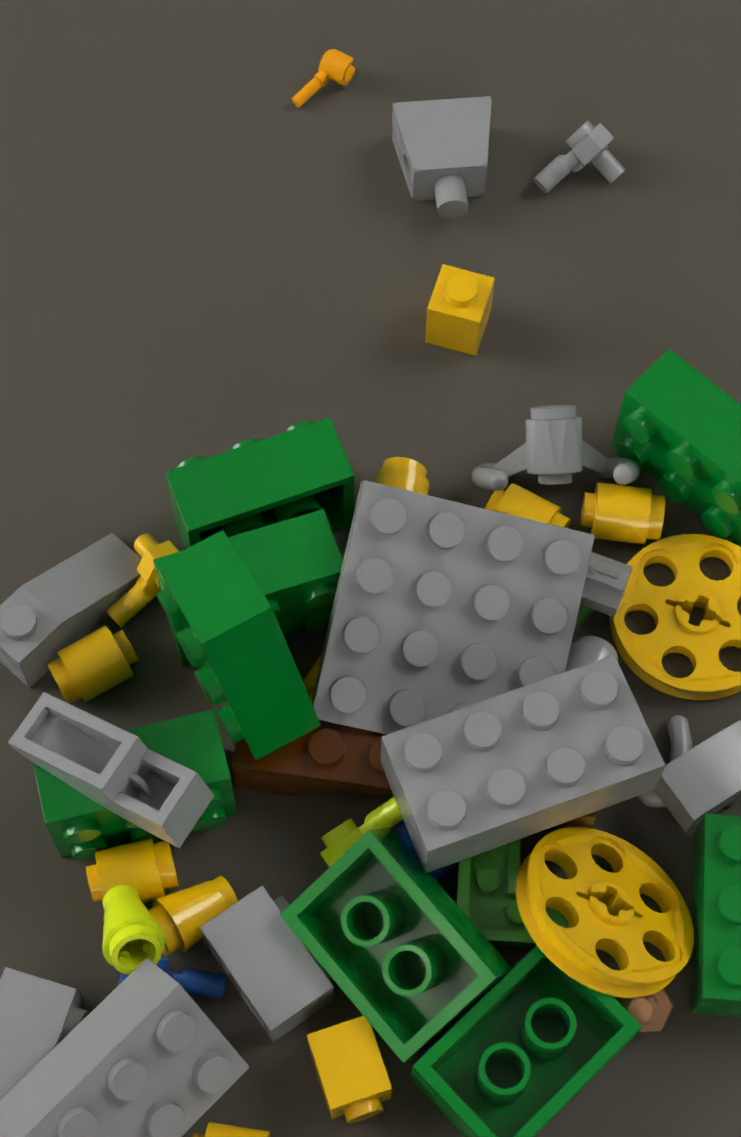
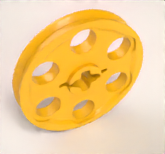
M681 534L660 539L643 548L627 563V565L633 567L615 616L609 615L612 639L624 663L645 684L661 693L679 699L712 701L741 692V671L734 672L728 670L719 660L721 649L732 646L741 649V615L737 609V603L741 601V547L715 536ZM705 558H719L728 565L730 576L724 580H711L701 572L699 564ZM653 563L664 564L672 570L675 580L668 586L659 587L647 581L644 569ZM694 607H700L705 610L703 620L699 626L688 623L689 613H691ZM632 611H644L653 617L656 629L649 634L638 635L627 628L624 617ZM669 653H681L692 662L693 673L684 678L673 677L664 670L662 658Z
M588 827L561 828L545 835L521 864L516 877L515 894L518 910L528 933L552 963L582 985L614 997H647L664 989L690 959L694 945V929L685 900L664 870L648 855L629 842L598 829ZM592 854L604 858L611 865L614 873L607 872L599 867L592 858ZM545 860L559 865L565 871L568 879H562L554 875L547 868ZM640 894H645L655 900L660 906L662 913L653 911L646 906ZM545 908H552L560 912L568 921L570 928H564L553 922ZM643 941L658 947L663 953L666 962L652 957L645 949ZM595 949L609 953L616 960L619 970H613L602 963Z

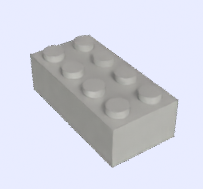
M615 655L381 737L380 762L425 874L655 790L666 766Z
M146 958L0 1100V1137H182L250 1067L184 988Z

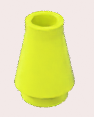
M118 885L111 888L104 895L102 901L104 908L102 953L105 960L117 971L126 975H130L146 958L156 965L161 958L165 946L163 930L142 903L138 892L128 885Z

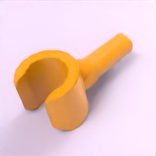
M336 49L327 50L320 61L318 72L314 75V78L291 98L294 105L300 108L316 92L324 87L329 80L341 86L348 85L355 74V67L351 65L354 58Z

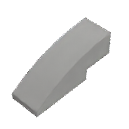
M43 692L8 741V744L15 751L78 792L179 849L214 797V794L197 772L149 750L138 736Z
M741 720L674 759L665 766L654 791L685 833L699 825L705 813L715 814L724 807L728 806L730 808L741 800Z

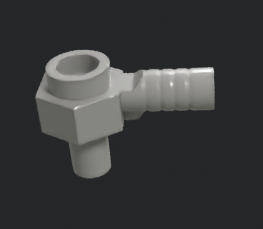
M587 120L565 141L572 150L566 155H558L533 180L541 191L548 194L570 171L578 172L587 163H592L610 184L626 169L607 149L608 144L614 137L601 123L594 127Z

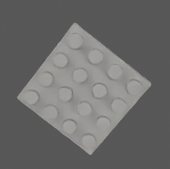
M367 480L361 481L311 701L318 719L388 735L565 672L595 535Z

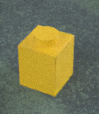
M442 264L427 307L425 342L476 356L491 313L495 278Z
M361 1016L307 1034L308 1048L331 1119L345 1115L347 1123H355L383 1112L381 1102L391 1099L392 1086L372 1026L368 1020Z

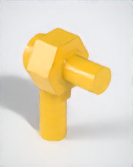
M149 533L142 534L135 540L134 549L142 558L136 569L141 576L136 579L135 585L106 610L120 627H123L156 596V593L160 592L153 559L180 552L170 540L159 544Z

